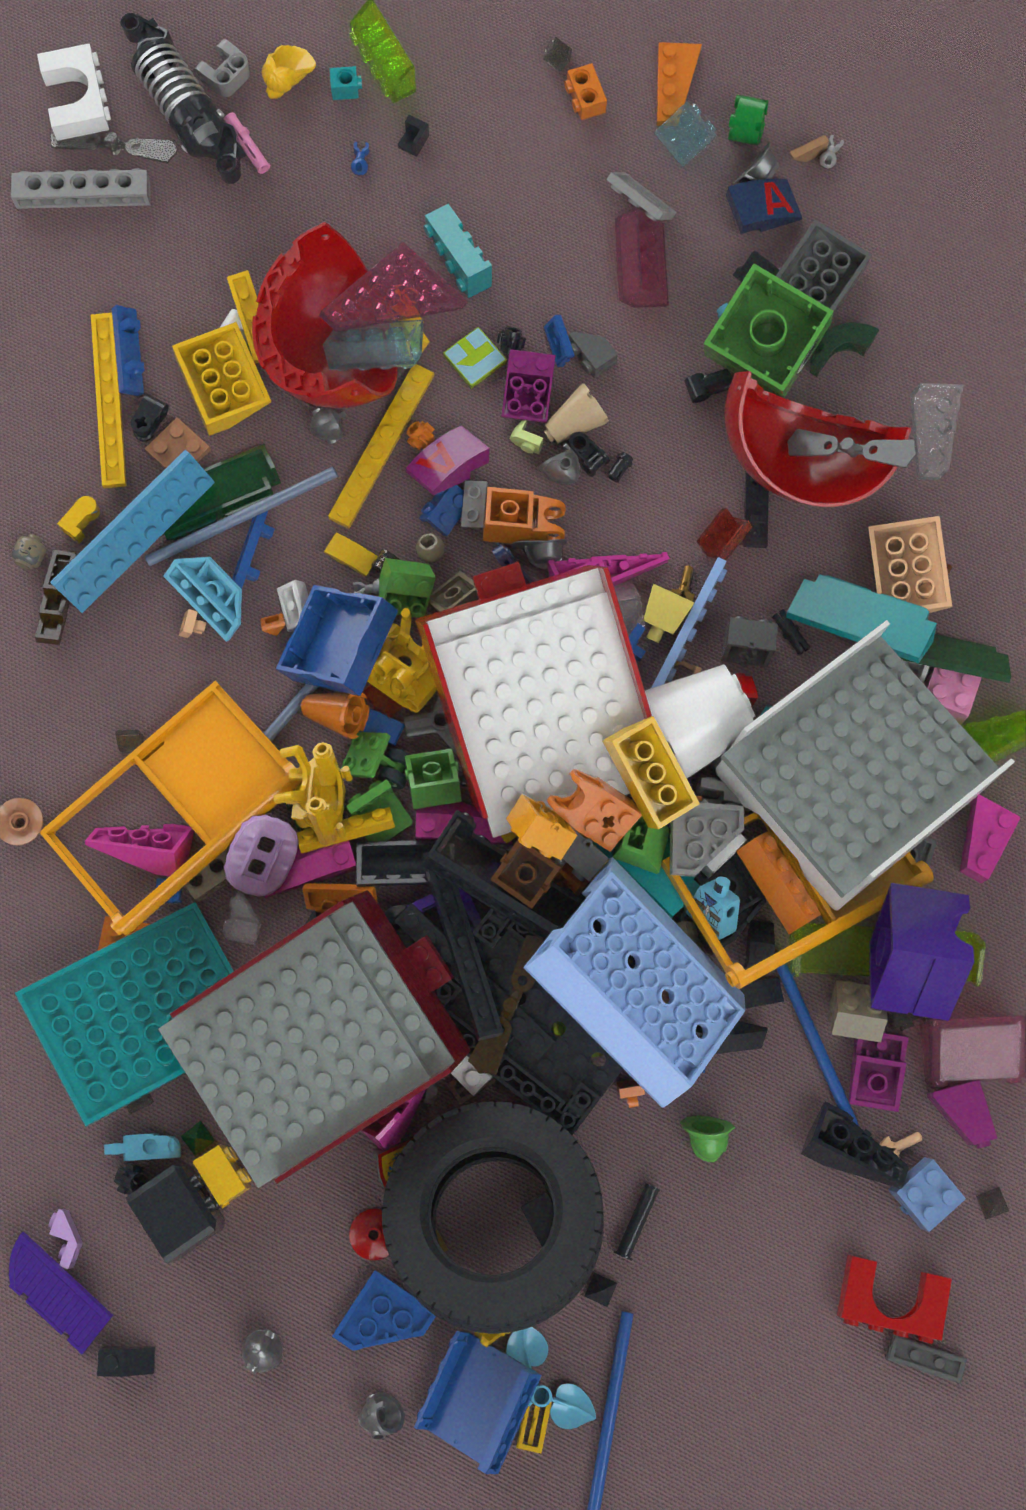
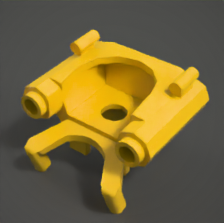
M404 608L401 611V626L395 623L392 624L367 682L401 706L417 713L424 707L437 689L423 645L422 647L417 645L411 638V612L409 609ZM399 658H409L412 663L411 666H407Z
M324 742L318 743L312 751L314 758L309 762L301 746L295 745L280 749V756L282 758L295 756L299 763V768H290L289 781H302V783L295 788V791L275 794L273 797L276 804H293L291 818L301 828L311 827L316 833L319 843L327 846L334 843L338 835L340 838L346 837L342 824L346 792L343 778L346 781L352 780L349 767L344 766L342 769H339L332 746Z

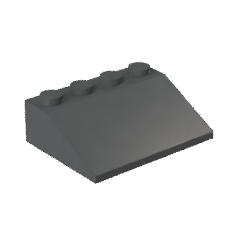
M814 220L776 277L832 309L834 316L866 270L872 254L817 220Z

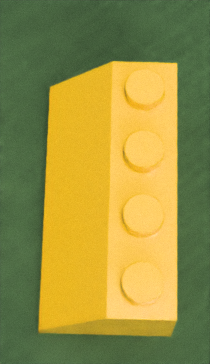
M654 716L627 726L602 741L649 828L660 829L700 804Z

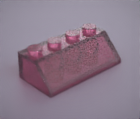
M633 209L615 218L619 301L633 308L666 307L669 305L664 223L658 220L653 221L645 213Z

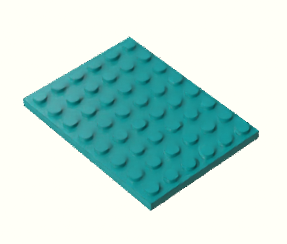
M196 902L15 992V996L86 1128L185 1074L184 1069L158 1028L174 1019L170 1013L234 971Z

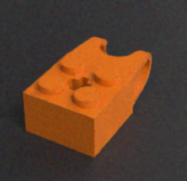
M487 487L483 541L512 544L517 541L565 539L564 529L547 520H554L564 516L566 506L560 500L534 495V491ZM557 507V508H559L560 510L554 511V510H549V508ZM548 534H558L559 536L551 537Z
M573 769L569 775L577 784L576 791L571 796L565 798L550 795L547 802L575 830L606 850L611 851L642 814L634 801L598 777L595 778L582 771Z

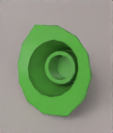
M699 1115L687 1117L680 1121L683 1129L689 1133L691 1147L697 1157L703 1161L715 1162L726 1152L729 1139L728 1134L735 1128L731 1122Z

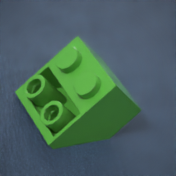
M385 558L379 577V597L384 598L398 610L397 615H401V611L407 608L410 610L412 617H424L436 577L429 564Z
M641 816L617 843L612 857L659 874L670 829L667 825L660 829L649 828Z

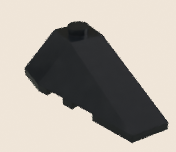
M825 1101L807 1135L801 1154L824 1166L902 1189L909 1166L887 1146H881L871 1137V1132L867 1129H861L853 1122L854 1118L848 1112Z

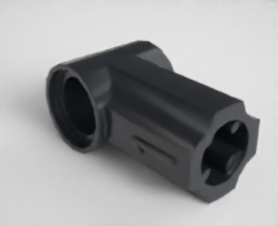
M724 369L707 375L696 373L687 377L684 382L692 403H699L707 400L713 394L729 390L732 376L728 369Z

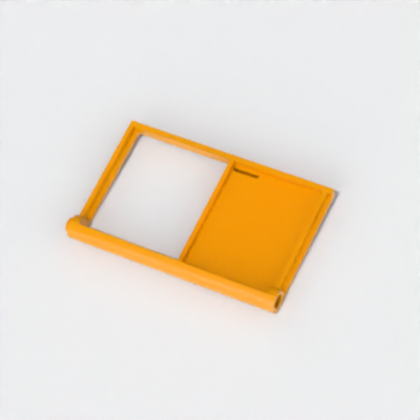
M215 680L40 831V834L111 917L113 923L110 926L119 936L121 934L128 936L224 852L234 840L235 834L240 830L242 823L248 821L252 816L266 815L277 805L273 799L275 794L293 791L302 781H289L290 768L296 767L286 758L280 756V751ZM137 765L206 845L124 916L56 836V831L131 766Z
M754 812L744 817V826L758 819L762 820L771 836L776 840L785 858L789 860L792 869L803 882L808 894L817 904L826 926L745 970L740 963L735 962L733 964L681 876L670 875V857L664 859L661 864L726 972L727 982L730 986H735L738 989L743 988L881 911L891 883L922 888L934 880L933 872L928 864L922 860L916 862L909 852L836 911L827 904L804 877L797 858L760 815Z

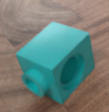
M356 66L329 68L332 99L359 98L358 89H362L361 75H357Z

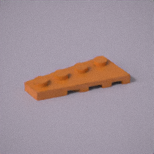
M659 42L656 126H679L702 44Z

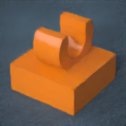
M634 1079L616 1081L620 1099L626 1098L629 1108L639 1106L637 1096L645 1095L644 1089Z

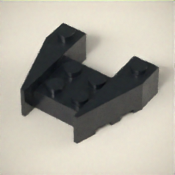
M737 852L710 878L702 871L694 878L702 886L712 880H716L717 877H726L730 880L729 890L740 899L736 932L719 940L723 948L737 939L761 907L767 902V899L738 857ZM702 933L698 934V939L709 956H712L714 952Z

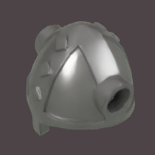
M320 406L311 411L313 418L310 424V433L327 441L328 445L343 438L341 418L347 415L345 411L337 413L333 408Z
M565 444L563 446L566 450L565 452L544 461L539 466V469L549 480L558 484L569 485L577 482L580 477V463L575 452Z
M266 1328L264 1330H257L245 1338L242 1346V1358L245 1368L256 1374L257 1372H268L280 1364L283 1347L277 1334Z
M378 1392L367 1396V1403L358 1417V1422L364 1430L371 1434L372 1440H381L386 1435L396 1433L402 1428L405 1415L401 1405L395 1398L384 1392Z

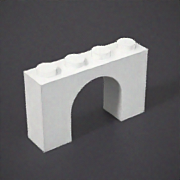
M90 44L37 54L40 71L46 86L72 81L88 86L86 94L79 101L48 109L51 127L56 140L59 141L109 130L108 120H111L108 106L104 107L107 97L105 89L100 88V84H104L101 71L96 69V66H100L97 52L92 53Z

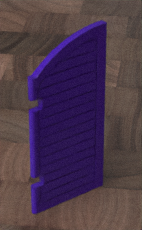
M24 1231L19 1235L10 1256L9 1287L19 1296L23 1293L29 1296L25 1302L60 1335L64 1331L70 1335L67 1341L79 1353L83 1354L113 1317V1314Z

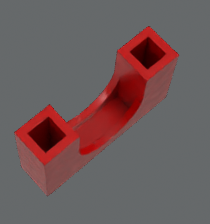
M847 1255L837 1316L844 1318V1324L858 1327L859 1322L869 1324L868 1329L883 1332L884 1328L893 1330V1335L908 1338L910 1333L918 1335V1340L933 1344L934 1339L942 1341L952 1282L951 1278L921 1272L917 1299L912 1309L900 1317H887L879 1311L873 1299L872 1291L877 1262Z

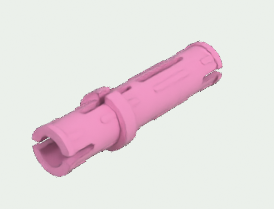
M235 113L227 114L224 117L225 121L233 125L240 146L258 173L263 174L267 172L271 165L250 137L247 127H243Z

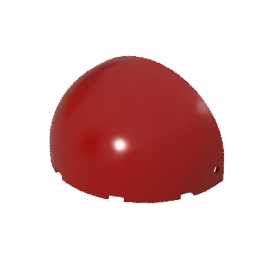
M323 222L297 237L292 242L293 246L285 255L281 253L269 269L256 299L258 308L256 316H253L252 320L253 344L258 361L270 376L269 378L295 398L325 408H350L371 403L392 392L398 373L397 351L386 308L368 269L350 243L329 224Z
M750 371L736 372L734 374L725 402L727 438L735 457L743 469L768 491L786 500L804 505L819 507L844 506L858 502L875 493L896 471L897 466L870 461L861 454H858L856 457H850L847 453L836 451L830 456H789L787 441L796 429L834 436L839 443L849 437L856 444L866 445L872 440H908L911 431L910 427H889L872 420H865V423H863V421L857 420L854 417L840 414L834 415L765 391L764 388L757 384V380L751 379L752 372ZM829 444L826 449H830L832 444ZM873 449L871 454L876 453L878 449Z

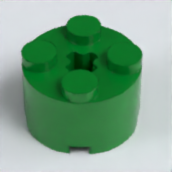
M737 95L734 108H736L735 114H731L729 121L730 131L728 140L758 146L764 131V120L768 112L769 101Z

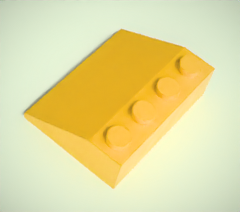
M237 322L172 345L175 359L209 436L233 427L271 403L269 394Z

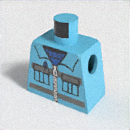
M721 876L700 886L693 897L719 940L736 932L740 905L739 897L729 890L730 880ZM687 909L686 913L692 918L691 914Z

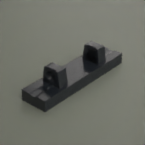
M745 471L743 547L767 548L769 491L760 484H752L755 480Z

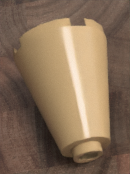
M584 383L574 391L545 424L547 429L544 430V433L550 442L555 440L557 444L570 439L572 434L576 432L585 433L609 422L605 412L595 397L589 394L590 390Z

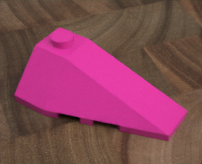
M350 840L301 853L298 847L294 862L285 881L279 889L270 895H266L265 898L303 887L305 883H316L356 871L357 864Z

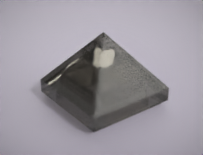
M1000 1187L976 1195L985 1220L1009 1211Z

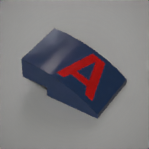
M760 179L728 186L726 198L741 234L757 229L763 232L802 220V215L787 179Z

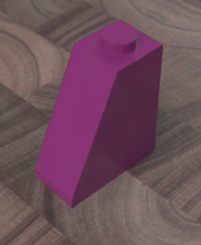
M980 1080L926 1093L928 1099L967 1145H976V1148L979 1149L990 1146V1140L998 1139Z

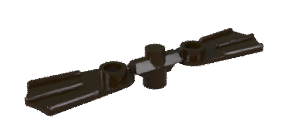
M526 935L511 977V983L514 988L509 997L504 1001V1008L501 1012V1017H499L501 1024L505 1027V1031L501 1036L480 1040L468 1059V1062L474 1066L479 1074H497L512 1031L508 1020H511L514 1011L518 1008L522 992L530 990L536 981L524 969V966L544 942L537 936ZM521 975L527 977L528 981L525 985H521L518 982Z

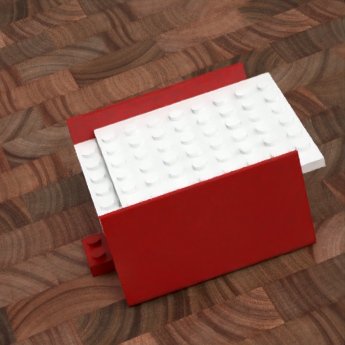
M515 562L472 576L478 600L415 619L471 801L483 819L487 818L493 838L512 832L506 818L522 794L537 802L543 801L545 806L550 809L552 808L547 802L550 795L562 798L571 796L577 789V784L569 775L573 769L582 771L595 778H600L624 795L630 794L602 741L627 726L651 717L652 714L608 567L587 565L526 584L520 563Z

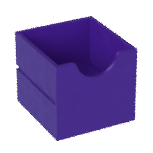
M896 883L890 884L869 941L870 1006L872 1009L908 1014L909 1012L915 1016L949 1021L974 964L973 947L959 939L955 934L962 914H967L970 910L969 895Z

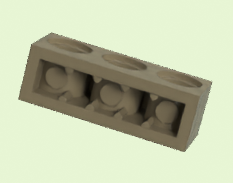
M230 846L197 874L203 876V883L200 886H192V880L185 885L196 902H201L229 883L226 879L224 868L221 872L214 873L212 866L216 862H223L225 865ZM252 859L248 869L259 863V861Z

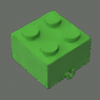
M452 748L405 756V775L409 783L413 809L461 802L457 773L459 767L458 761L454 760Z

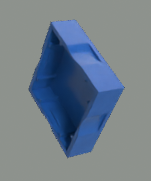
M313 585L300 614L297 627L287 642L276 670L295 682L361 696L398 610L382 597L361 593H344L338 589Z

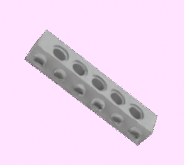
M139 168L132 170L110 169L109 171H97L94 169L87 171L66 170L64 172H52L49 170L42 172L21 171L19 173H12L11 199L16 209L151 206V181L147 170Z

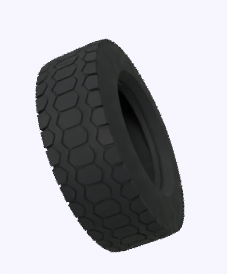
M494 1101L479 1102V1104L473 1103L461 1106L459 1109L455 1108L444 1113L441 1117L438 1116L429 1122L426 1127L418 1131L413 1136V1139H410L392 1167L385 1187L382 1205V1227L386 1249L395 1270L410 1293L423 1307L443 1321L465 1330L488 1334L509 1333L527 1329L548 1320L565 1308L589 1279L599 1256L604 1229L602 1193L598 1177L589 1157L577 1140L563 1126L547 1115L526 1106L498 1101L497 1103H494ZM485 1162H509L521 1166L534 1174L549 1192L554 1206V1217L550 1235L540 1252L527 1264L514 1271L496 1275L479 1274L469 1271L452 1261L439 1245L436 1234V1213L440 1199L448 1185L466 1169Z

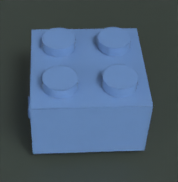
M926 1157L908 1171L902 1189L893 1186L888 1189L901 1205L899 1207L905 1215H909L920 1229L927 1232L936 1227L966 1199L934 1159Z

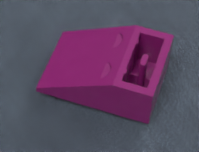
M510 349L501 417L547 423L555 355Z

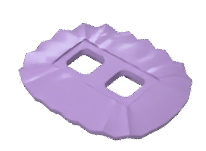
M268 815L252 816L248 821L242 823L240 830L235 834L234 840L230 844L226 856L224 870L227 881L235 889L254 896H266L275 892L285 881L294 862L298 848L296 831L289 823ZM261 837L275 840L270 852L257 848ZM252 859L265 862V867L261 874L248 871Z

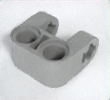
M223 39L215 49L225 61L216 70L201 61L193 71L196 77L211 90L222 97H229L248 80L250 69L246 55L231 42Z

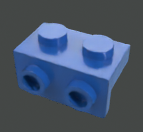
M455 485L435 494L433 499L427 502L421 509L422 514L419 519L422 522H428L443 536H448L462 516L464 491Z

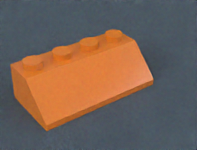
M769 831L754 838L736 851L788 934L821 915L817 904L808 894L803 882L798 878L789 860L785 858Z

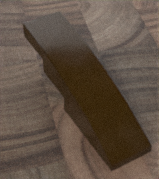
M53 550L43 584L44 595L39 609L40 620L35 634L37 643L60 645L70 601L50 581L77 556L76 552Z

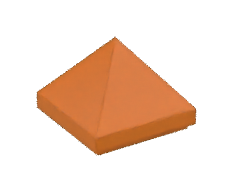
M283 613L260 619L262 631L277 636L285 626Z

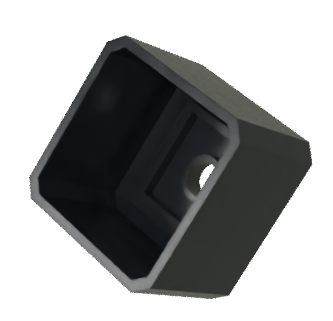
M172 1165L126 1197L132 1211L167 1264L179 1260L224 1228L225 1218L219 1210L221 1206H219L213 1195L210 1196L205 1188L207 1187L200 1173L196 1174L192 1166Z

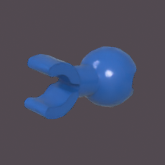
M354 142L356 159L351 163V170L355 175H364L368 170V163L365 160V156L369 154V143L367 142L361 152L357 142Z

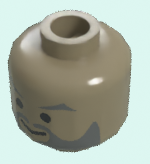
M29 534L28 537H19L12 551V557L15 559L14 563L30 571L32 568L40 567L47 552L45 545L42 544L43 540L33 534Z

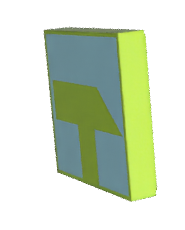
M479 327L443 352L444 358L471 389L507 363L504 355Z

